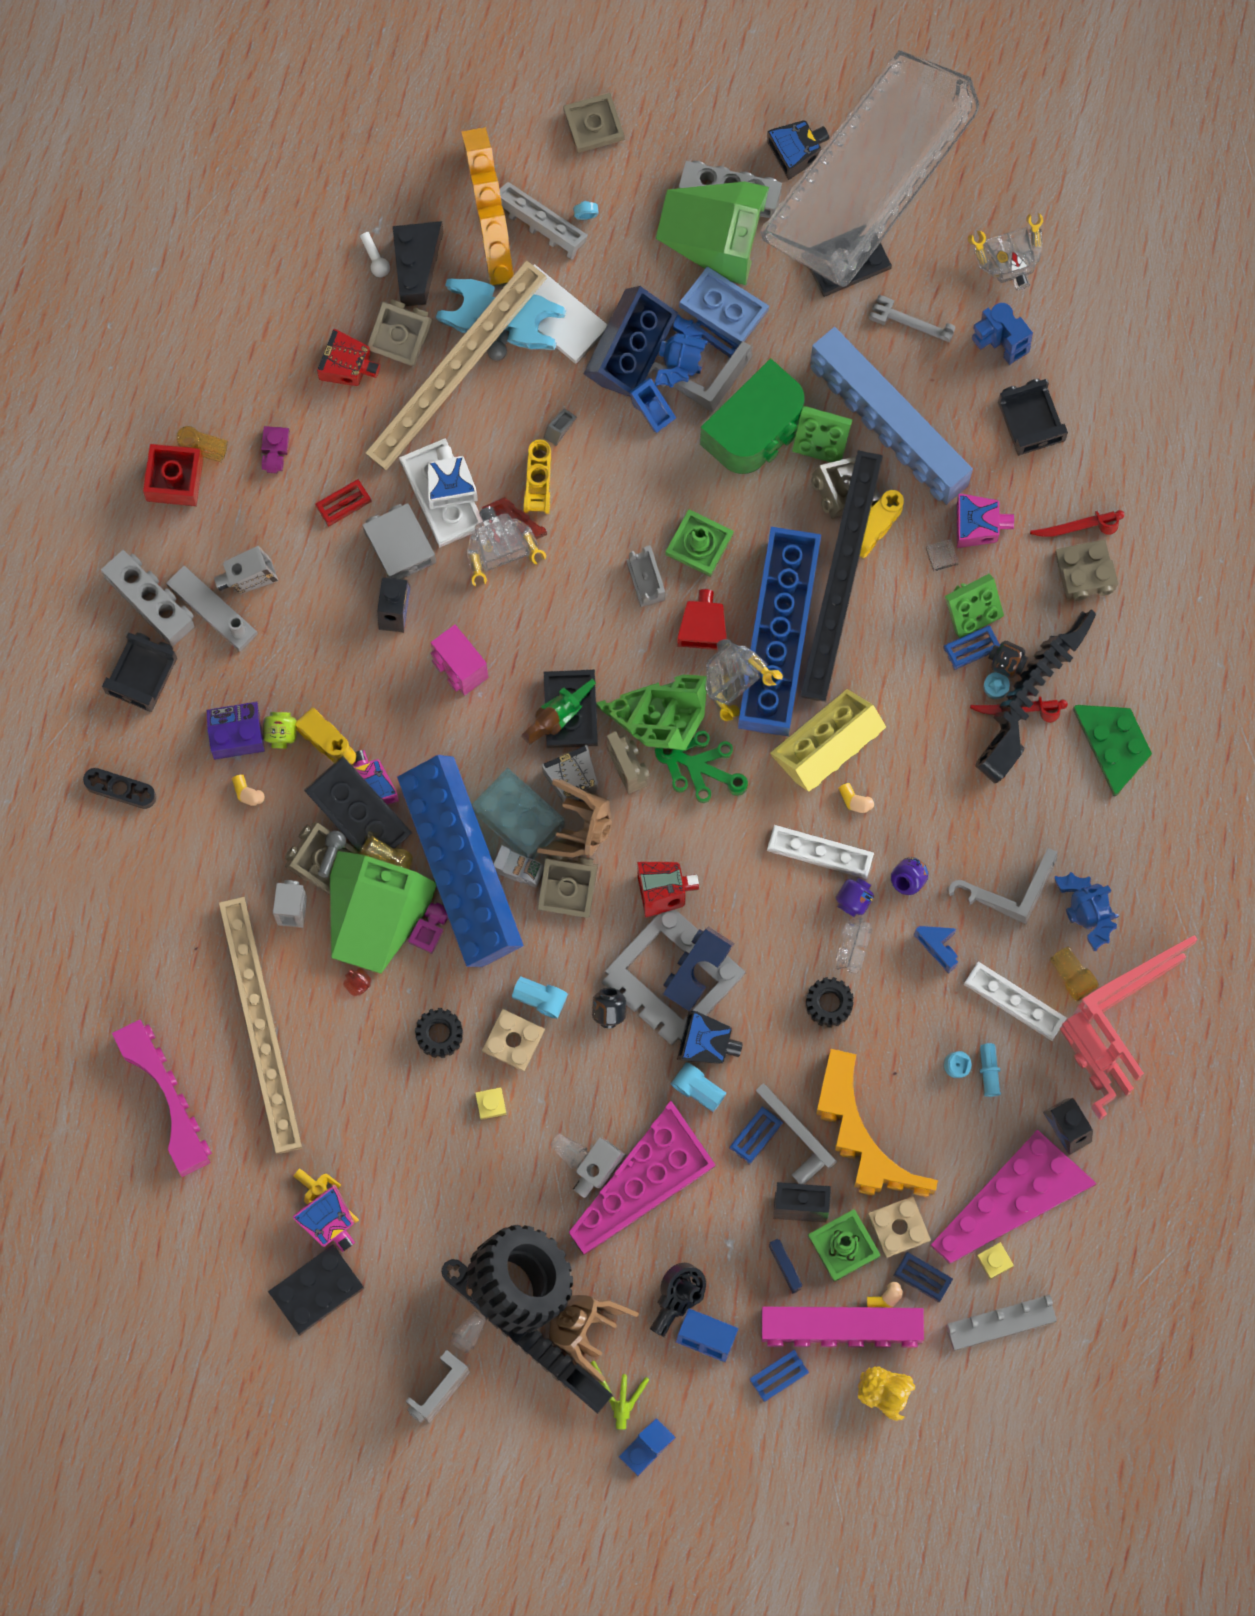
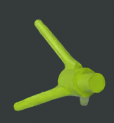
M592 1361L591 1365L601 1373L596 1362ZM622 1375L620 1401H616L614 1396L609 1400L614 1411L613 1418H616V1429H626L627 1419L630 1418V1411H632L635 1402L649 1382L648 1377L644 1378L630 1401H626L627 1375ZM606 1381L600 1382L611 1393Z

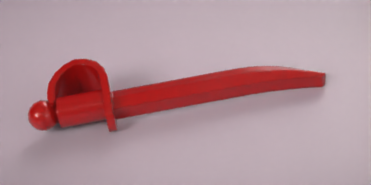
M1122 510L1099 515L1098 511H1095V516L1049 528L1031 530L1030 534L1052 537L1098 525L1102 533L1111 535L1118 530L1119 520L1123 519L1125 514ZM1116 521V523H1114V524H1112V525H1107V524H1106V523H1110V522Z
M1038 697V701H1032L1034 704L1030 708L1022 707L1025 712L1040 711L1041 718L1046 722L1052 723L1059 718L1061 709H1066L1068 703L1064 699L1059 702L1057 700L1042 701V697ZM1001 704L970 705L972 710L983 714L995 715L998 712H1002V709L999 707ZM1058 710V711L1055 712V713H1048V712H1046V711Z

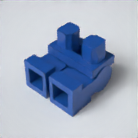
M998 303L993 306L992 310L988 307L982 311V318L974 324L973 329L975 333L972 335V340L980 350L989 344L994 349L1001 344L1005 349L1003 358L1009 365L1030 352L1033 332L1021 317L1018 319L1014 317L1010 305Z

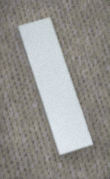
M777 825L773 827L767 851L865 879H867L874 855L870 851Z
M977 962L964 982L966 987L1051 1041L1060 1030L1059 1028L1062 1027V1023L1067 1019L980 962Z

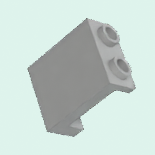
M408 503L403 506L402 504L396 505L388 513L382 516L375 515L363 524L364 533L369 538L384 567L387 578L404 579L436 563L435 553Z
M448 1350L444 1352L440 1360L450 1372L427 1401L420 1406L410 1397L406 1400L409 1407L407 1411L420 1423L423 1420L430 1423L470 1374L468 1367Z

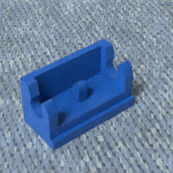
M689 1308L678 1333L676 1343L726 1363L739 1328Z

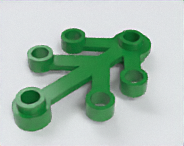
M698 731L692 737L686 750L672 749L673 752L666 755L663 753L664 748L655 747V756L660 763L668 766L673 780L672 787L678 793L686 791L688 787V781L684 776H681L678 763L687 766L696 790V799L700 803H707L711 799V790L705 786L701 773L726 784L728 791L735 796H740L747 791L748 780L743 774L735 773L731 775L707 764V762L719 758H729L732 755L733 746L728 741H723L717 748L694 756L682 753L697 746L699 748L708 746L710 741L709 734L706 731ZM705 736L707 740L704 743H700L697 738ZM723 746H727L730 752L724 754L720 749ZM739 779L743 784L736 787L733 781ZM681 780L685 783V786L678 788L675 783ZM701 791H706L708 793V797L702 799L699 797V793Z

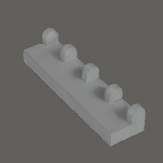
M507 182L499 189L502 207L510 212L509 218L514 221L516 217L530 226L529 232L532 234L536 231L540 232L550 239V246L555 247L558 244L568 251L567 257L569 259L574 258L577 250L586 242L587 234L511 183Z
M1051 1295L947 1323L946 1328L953 1351L1057 1322Z

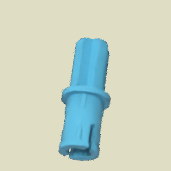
M986 1043L980 1046L982 1064L980 1073L983 1074L984 1096L994 1097L1001 1095L998 1075L1001 1069L997 1065L995 1044Z

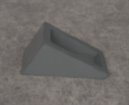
M563 409L548 425L544 438L557 446L577 419V416Z

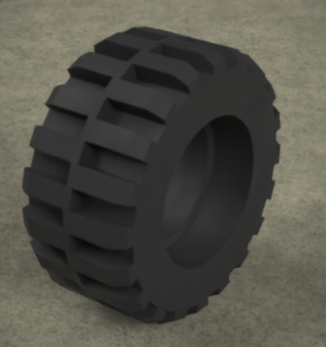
M511 1225L508 1228L505 1227L499 1230L473 1252L470 1258L471 1263L467 1269V1275L470 1276L467 1279L468 1288L472 1289L471 1298L473 1302H477L480 1308L478 1310L482 1315L486 1314L489 1317L488 1321L493 1325L499 1324L501 1329L508 1332L513 1329L514 1333H530L544 1326L567 1307L568 1301L572 1296V1289L570 1288L573 1286V1276H570L569 1273L572 1271L570 1262H566L564 1258L566 1254L563 1249L560 1250L556 1246L557 1242L553 1238H547V1233L539 1229L534 1231V1227L527 1225L523 1227L521 1225ZM507 1262L518 1265L527 1274L532 1284L533 1297L524 1294L514 1285L508 1273Z

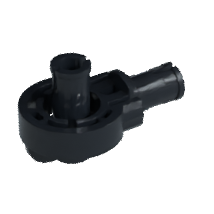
M684 1262L672 1266L665 1273L660 1286L662 1295L657 1302L661 1310L650 1330L665 1337L675 1317L684 1316L687 1309L694 1307L703 1300L706 1290V1278L701 1270L690 1263Z

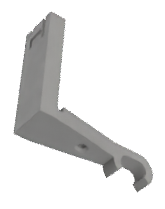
M744 341L741 342L706 392L704 387L690 380L688 382H677L673 387L713 412L752 358L751 346ZM654 362L649 373L667 368Z
M1050 848L1047 849L1019 907L1016 906L1017 902L976 887L963 880H956L950 885L949 896L954 895L955 889L962 888L971 893V896L968 898L970 905L977 900L1026 924L1055 866L1057 851Z

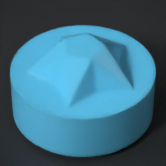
M583 201L573 207L574 217L579 220L592 219L599 214L598 204L589 201Z
M997 672L989 674L983 685L984 692L992 699L1005 697L1010 688L1009 679Z
M951 1052L944 1060V1069L950 1077L962 1078L967 1076L971 1070V1059L964 1052Z

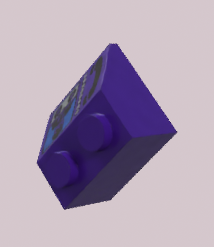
M258 702L206 710L210 749L214 760L265 752Z

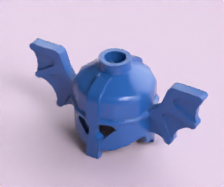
M677 314L673 324V330L677 333L668 339L667 342L662 341L659 356L664 357L667 369L658 371L655 379L656 386L668 385L670 388H673L677 382H688V375L693 376L696 373H701L702 367L698 365V362L701 360L700 353L704 351L708 341L700 339L703 337V332L695 329L693 320H685Z
M1072 872L1063 877L1055 876V883L1062 893L1074 892L1071 897V907L1066 909L1070 922H1076L1085 929L1095 927L1087 935V940L1093 951H1097L1105 943L1109 944L1110 933L1117 929V924L1111 920L1119 917L1118 914L1112 913L1109 904L1108 893H1111L1109 885L1105 887L1101 884L1091 885L1090 876L1079 878Z

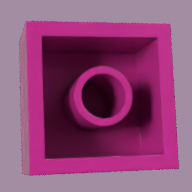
M456 624L431 642L432 652L430 654L433 657L432 663L440 673L444 671L449 677L447 681L454 691L460 690L465 696L489 678L486 661Z

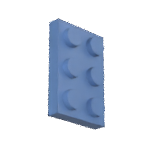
M706 267L679 302L681 309L738 345L742 341L745 342L769 310V305L709 267Z

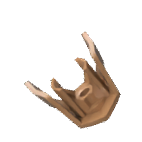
M553 779L552 784L585 801L566 798L562 807L575 810L585 820L584 828L579 831L563 828L561 832H556V836L566 840H555L548 846L538 847L537 853L572 858L581 854L594 855L600 844L608 839L611 831L612 820L609 800L583 791L564 780Z
M587 1295L571 1296L564 1311L551 1320L549 1340L574 1358L593 1378L603 1383L605 1377L581 1354L582 1351L594 1358L601 1356L603 1353L591 1346L585 1335L591 1323L607 1324L612 1328L617 1326L612 1319L597 1310L615 1316L628 1314L638 1317L639 1313L610 1300H597Z

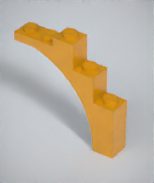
M484 127L461 131L479 218L490 285L508 283L514 276L506 219L487 130Z
M831 1049L816 1114L821 1115L822 1120L836 1122L837 1119L842 1120L835 1151H839L840 1155L846 1158L855 1159L856 1155L861 1156L854 1187L859 1188L860 1193L874 1195L875 1192L880 1193L882 1184L885 1183L888 1184L887 1188L896 1191H903V1188L914 1190L913 1194L929 1197V1194L934 1195L938 1180L913 1175L890 1160L871 1139L858 1113L854 1096L853 1073L857 1054Z

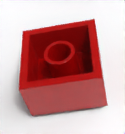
M150 444L143 487L146 501L197 507L203 466L201 450L198 448Z

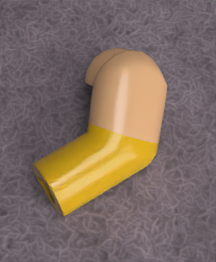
M244 775L232 777L235 792L240 802L250 806H256L264 802V793L261 790L256 791L247 787Z
M850 783L843 784L838 788L849 810L866 813L873 809L874 801L872 798L855 795Z
M891 1282L887 1285V1290L881 1297H867V1307L893 1308L902 1298L903 1291L901 1285L897 1282Z

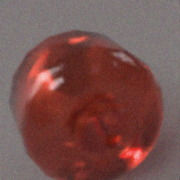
M361 968L355 971L351 969L345 974L346 979L343 982V986L351 995L360 996L371 986L372 979Z

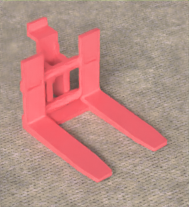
M1195 935L1083 998V1002L1078 1005L1073 1016L1062 1023V1027L1059 1028L1075 1051L1074 1058L1082 1069L1086 1068L1091 1075L1089 1080L1092 1086L1097 1091L1101 1090L1104 1094V1097L1096 1101L1091 1107L1099 1120L1104 1119L1107 1115L1103 1106L1113 1101L1116 1097V1093L1110 1086L1111 1081L1107 1077V1073L1110 1072L1126 1096L1134 1089L1116 1063L1118 1058H1121L1136 1081L1144 1074L1103 1012L1182 963L1186 959L1185 954L1182 952L1194 945L1198 940ZM1092 1019L1096 1021L1111 1043L1109 1048H1106L1091 1026Z

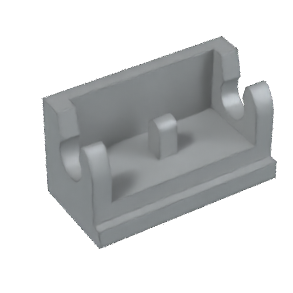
M651 545L642 549L643 552L635 554L634 551L630 552L629 559H626L640 607L665 601V589Z

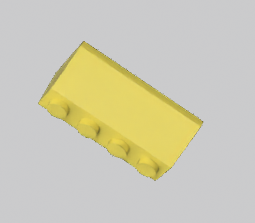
M846 689L770 752V754L796 784L809 792L817 787L828 775L838 770L851 756L857 754L870 740L876 738L886 726L874 705Z

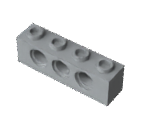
M701 161L685 162L679 188L706 186L701 183L703 180L712 181L713 183L710 185L745 181L767 186L769 191L764 212L761 211L760 216L775 220L782 191V182H778L771 177H755L749 172H733L723 166H707Z
M122 550L101 569L104 578L173 647L195 627L192 621L193 614L184 605L180 608L174 602L176 597L167 588L163 590L158 585V578L151 571L146 573L140 567L142 565L141 561L133 553L129 556ZM132 575L139 577L135 583L126 582ZM148 593H155V594H156V596H155V598H154L153 600H151V601H146V600H144V596H145L146 594H148ZM166 610L173 611L172 616L169 618L160 617L162 612Z

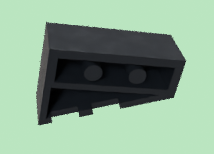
M442 221L392 226L400 302L404 303L405 307L425 305L427 303L433 271L443 237Z

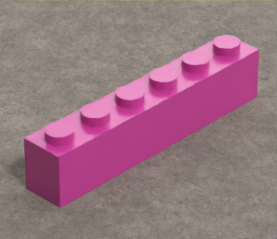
M762 1307L761 1337L762 1342H767L768 1347H783V1342H794V1347H810V1343H821V1347H837V1343H848V1347L860 1348L864 1347V1343H875L876 1348H889L891 1343H902V1348H917L918 1343H923L924 1308Z

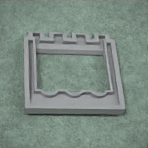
M675 909L658 914L605 970L608 976L602 982L606 987L616 988L619 991L625 990L623 995L626 997V1005L634 1012L641 1006L644 1007L639 1017L654 1030L660 1024H663L664 1026L658 1034L671 1045L678 1039L682 1040L687 1017L684 1020L680 1018L632 975L627 968L661 932L684 952L690 953L695 945L691 941L698 932V929ZM726 956L718 968L706 961L698 962L718 983L692 1011H698L707 1016L746 974L728 956Z

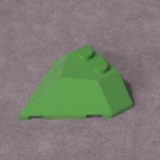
M683 674L674 677L675 682L663 686L655 683L622 694L620 699L610 703H606L605 700L597 702L596 706L645 746L686 750L705 716L708 679L707 676Z

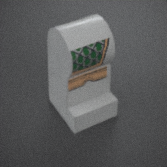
M501 845L494 862L497 874L533 887L538 886L544 872V865L512 852L511 849Z

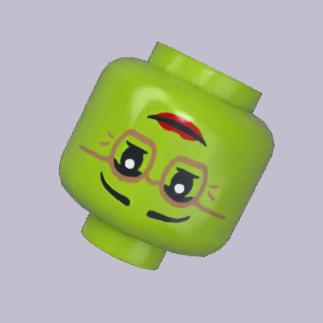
M270 712V716L265 717L263 720V740L272 743L271 748L287 749V743L290 744L296 741V719L291 717V713Z

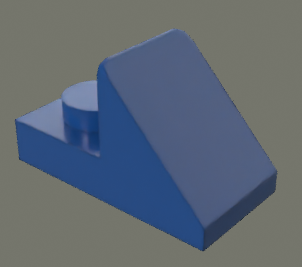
M650 377L629 392L634 408L641 411L654 432H659L676 419V416Z
M919 926L915 930L914 936L949 974L956 968L958 964L956 958L958 956L950 946L947 945L945 947L943 944L955 934L956 929Z
M656 1418L638 1434V1437L619 1458L639 1476L676 1437Z

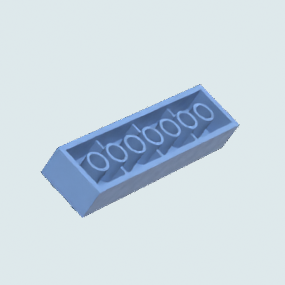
M833 327L812 345L810 367L815 375L818 377L822 376L828 382L827 385L834 394H840L845 400L844 403L852 412L856 411L862 417L863 424L869 430L873 429L879 435L881 443L887 448L891 447L896 452L897 459L903 465H908L913 470L915 478L920 483L925 482L928 485L935 499L938 501L942 500L947 505L969 486L973 468L836 327Z

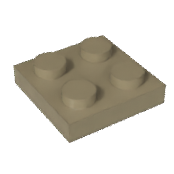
M611 93L563 106L577 153L625 140Z

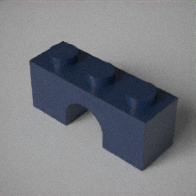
M709 926L704 931L698 930L691 941L695 944L690 953L685 951L677 963L681 966L676 975L671 972L663 984L667 988L663 995L688 1011L693 1009L706 989V986L695 978L694 968L696 964L706 961L718 968L735 944Z

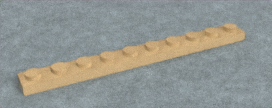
M528 261L522 265L366 452L367 456L385 470L391 466L547 279L545 274Z
M245 897L220 902L219 906L275 1152L278 1155L303 1149Z

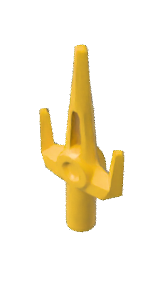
M298 1169L293 1176L309 1189L304 1197L306 1204H309L327 1190V1182L332 1185L335 1184L337 1188L341 1187V1184L327 1173L321 1175L317 1181L301 1169ZM349 1211L354 1222L357 1223L359 1219Z

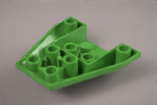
M744 181L668 189L656 239L702 268L706 269V267H709L731 282L746 285L752 263L749 258L760 212H764L769 187Z
M338 851L330 874L331 958L381 974L413 931L419 919L426 913L432 901L436 882L415 871L375 858Z

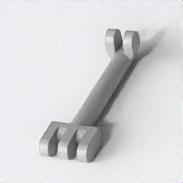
M878 295L876 301L880 304H874L872 309L877 313L871 312L869 315L870 320L885 325L887 319L890 318L949 343L951 342L955 331L954 325L947 323L944 329L892 309L895 300Z

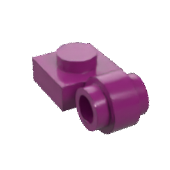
M264 426L261 451L268 455L262 456V470H266L267 473L277 474L278 471H283L284 457L279 455H287L289 428Z
M438 902L436 904L430 903L425 913V917L429 918L428 922L419 919L408 940L409 944L430 954H433L444 932L437 925H445L448 920L444 905Z

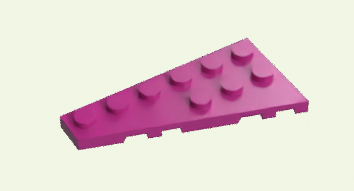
M672 1101L668 1103L664 1111L623 1161L593 1203L569 1231V1235L583 1255H586L716 1167Z
M1037 1130L930 1246L951 1264L1007 1232L1044 1214L1055 1206L1075 1197L1079 1193L1090 1189L1097 1183Z

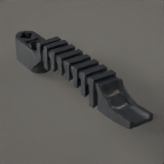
M1092 609L1087 613L1082 611L1071 629L1065 634L1050 636L1047 641H1043L1040 645L1042 650L1034 654L1035 660L1028 663L1027 667L1029 669L1022 672L1020 675L1021 681H1016L1013 685L1014 691H1010L1006 696L1008 700L1002 702L999 706L1002 712L996 713L993 718L1000 724L1001 730L975 764V767L994 784L1006 776L1024 752L1025 747L1020 743L1018 721L1027 720L1029 717L1022 707L1030 708L1034 704L1027 696H1037L1039 691L1034 686H1043L1046 681L1042 677H1051L1054 673L1051 669H1060L1063 665L1061 662H1071L1073 657L1068 651L1069 649L1073 652L1076 651L1088 633L1096 616Z
M448 1260L442 1266V1277L454 1291L478 1310L480 1308L477 1302H473L471 1296L468 1295L467 1279L470 1278L467 1275L468 1267L459 1260ZM451 1269L454 1271L458 1270L460 1276L458 1278L456 1276L451 1277L449 1271ZM486 1314L482 1315L486 1320L489 1319ZM499 1324L493 1325L497 1329L499 1328L506 1337L511 1338L516 1346L519 1345L524 1353L529 1354L537 1364H541L547 1373L550 1372L554 1379L560 1381L565 1388L576 1395L595 1413L598 1414L613 1397L612 1393L580 1365H574L571 1357L568 1355L564 1356L560 1348L553 1347V1343L548 1338L545 1340L542 1333L538 1330L522 1334L514 1333L513 1329L509 1332L503 1330Z

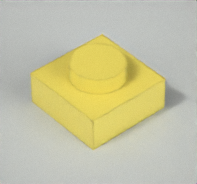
M501 1088L476 1092L481 1120L507 1115Z
M1001 1242L977 1255L989 1279L1014 1266Z

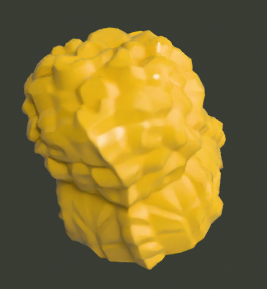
M880 1366L869 1367L860 1375L858 1399L871 1408L874 1406L879 1408L889 1419L895 1421L903 1420L905 1416L899 1415V1412L904 1409L911 1393L910 1391L915 1390V1385L912 1377L905 1374L892 1373Z

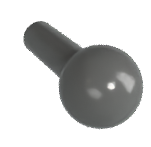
M503 330L497 341H494L488 348L487 354L492 360L500 361L506 356V344L510 331Z
M331 831L325 838L327 850L318 871V875L321 877H328L337 851L343 849L346 844V838L340 831Z

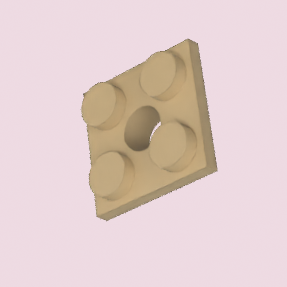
M502 1009L482 1052L525 1072L545 1029ZM510 1035H517L521 1038V1043L517 1047H509L506 1043L507 1038Z
M913 1196L868 1213L886 1258L931 1241ZM896 1221H902L906 1224L907 1231L902 1235H898L893 1232L892 1224Z

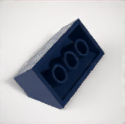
M642 286L625 289L583 374L603 388L631 397L629 392L645 381L660 351L661 343L665 340L678 312Z

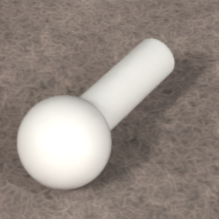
M369 232L360 235V238L372 261L370 266L371 272L376 277H385L390 272V264L386 259L380 257Z

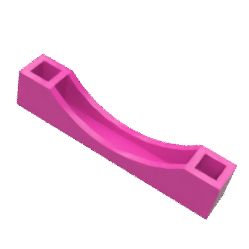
M141 1019L113 1032L112 1035L124 1059L148 1073L160 1085L166 1096L172 1121L168 1151L180 1175L184 1177L210 1164L208 1156L212 1154L206 1140L200 1142L197 1132L201 1130L194 1116L189 1118L185 1109L189 1108V1105L183 1093L178 1095L174 1088L178 1083L172 1070L166 1072L163 1063L167 1060L161 1048L155 1049L151 1041L156 1037L150 1025L144 1026Z

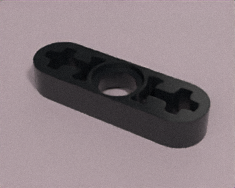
M91 768L84 774V785L91 793L141 809H148L156 802V793L149 784L99 768ZM96 775H99L102 782L108 783L107 791H104L106 789L104 784L96 783L95 786H92L90 778L95 779ZM118 782H123L127 785V790L124 794L117 795L113 793V786ZM132 786H135V792L143 794L146 790L150 798H145L141 802L138 795L132 794Z

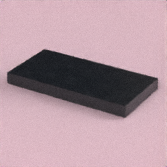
M341 756L304 789L307 795L362 855L382 860L412 834V831L344 756Z

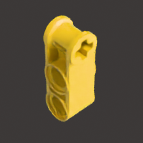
M545 440L533 441L528 449L527 480L524 494V513L527 514L529 511L550 513L552 458L550 445ZM537 450H543L547 453L543 458H536L533 455ZM536 474H541L545 476V479L537 483L532 480V477Z
M896 490L886 491L876 504L871 507L860 557L863 559L867 557L876 543L885 536L892 524L901 515L904 498L900 492ZM893 502L897 503L896 506H895V505H892L891 507H888V506H887L888 503H889V504H892Z
M310 708L296 721V730L301 736L310 741L322 755H325L333 763L341 756H344L351 765L355 762L356 753L349 746L347 739L329 721H326L315 708Z

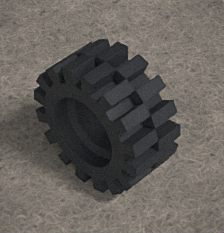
M825 977L822 981L817 980L807 993V1013L811 1015V1019L814 1022H819L818 1025L823 1026V1024L827 1025V1027H832V1025L839 1026L841 1022H845L852 1012L854 1003L853 993L851 994L849 986L844 985V981H837L835 977H832V979ZM825 993L835 994L840 1000L839 1007L832 1012L823 1010L819 1003L822 995Z
M438 1008V1010L434 1011L430 1009L429 1013L421 1015L422 1018L418 1019L417 1027L415 1028L416 1040L420 1049L425 1054H430L434 1058L437 1056L445 1058V1055L449 1054L451 1056L454 1054L453 1051L459 1049L460 1043L463 1040L462 1025L456 1014L453 1015L448 1009L445 1011L442 1008ZM444 1024L448 1027L450 1031L449 1037L444 1042H434L429 1037V1031L433 1025Z

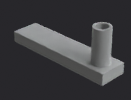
M185 566L166 583L176 595L239 652L258 635L251 625Z
M764 1083L756 1089L761 1097L814 1152L792 1174L799 1184H805L824 1165L831 1169L837 1163L834 1157Z

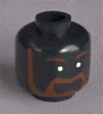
M1005 640L1000 646H993L988 659L992 660L991 668L993 671L1008 678H1013L1016 674L1020 676L1028 657L1025 656L1026 652L1023 647Z
M607 987L601 989L592 999L593 1020L601 1024L603 1028L608 1029L622 1023L626 1018V997L616 988Z

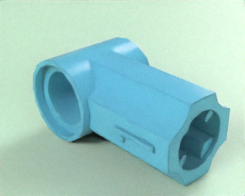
M521 976L512 994L513 999L533 1006L540 1013L558 1019L568 996V993L551 985L543 986Z
M688 1062L683 1065L670 1083L686 1097L691 1096L712 1112L717 1109L726 1096L725 1091L706 1079L705 1075L698 1068Z

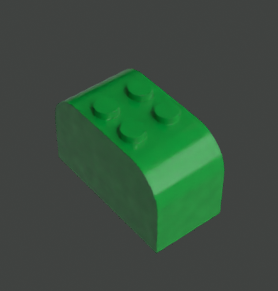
M770 358L701 426L700 445L731 472L749 474L758 470L766 461L768 463L772 462L778 455V450L784 444L786 446L789 445L796 437L795 433L797 432L801 412L804 407L802 387Z

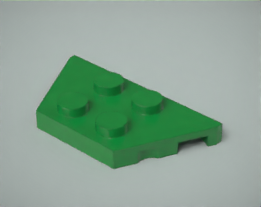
M1075 705L1073 711L1115 797L1151 757L1152 752L1131 708Z

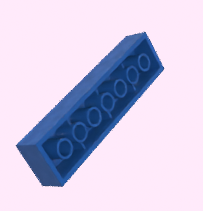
M771 527L749 659L754 656L769 670H779L783 678L776 679L772 675V681L776 685L768 686L763 682L761 671L755 667L759 676L757 677L753 671L752 663L748 661L738 729L789 737L821 534Z
M436 755L397 776L466 967H484L523 947L522 939L455 758L453 756Z

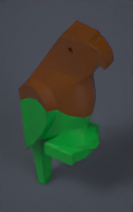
M591 679L573 694L563 687L559 691V696L545 703L537 710L535 723L521 737L531 745L543 735L557 734L582 707L580 702L594 687L596 682Z

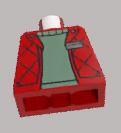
M637 862V878L645 917L685 906V892L699 890L697 874L682 876L681 867L678 862Z

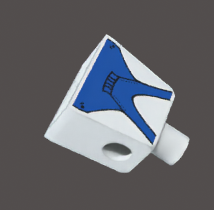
M449 446L438 448L436 450L438 460L428 463V498L430 509L478 501L477 491L464 457H453L451 447Z

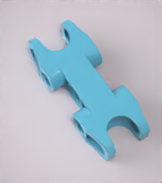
M447 279L445 285L447 289L464 296V302L456 311H438L436 318L439 322L451 326L459 332L466 333L495 299V297H492L495 287L473 279ZM534 294L504 329L510 331L507 341L515 346L531 350H555L557 344L555 339L539 333L538 326L547 317L564 318L566 314L565 308Z

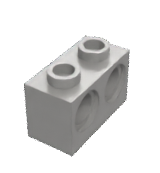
M284 880V883H277L273 915L277 925L303 928L307 904V895L303 885H299V882L293 880Z

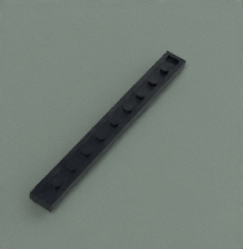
M857 451L801 691V697L821 702L827 701L883 455Z

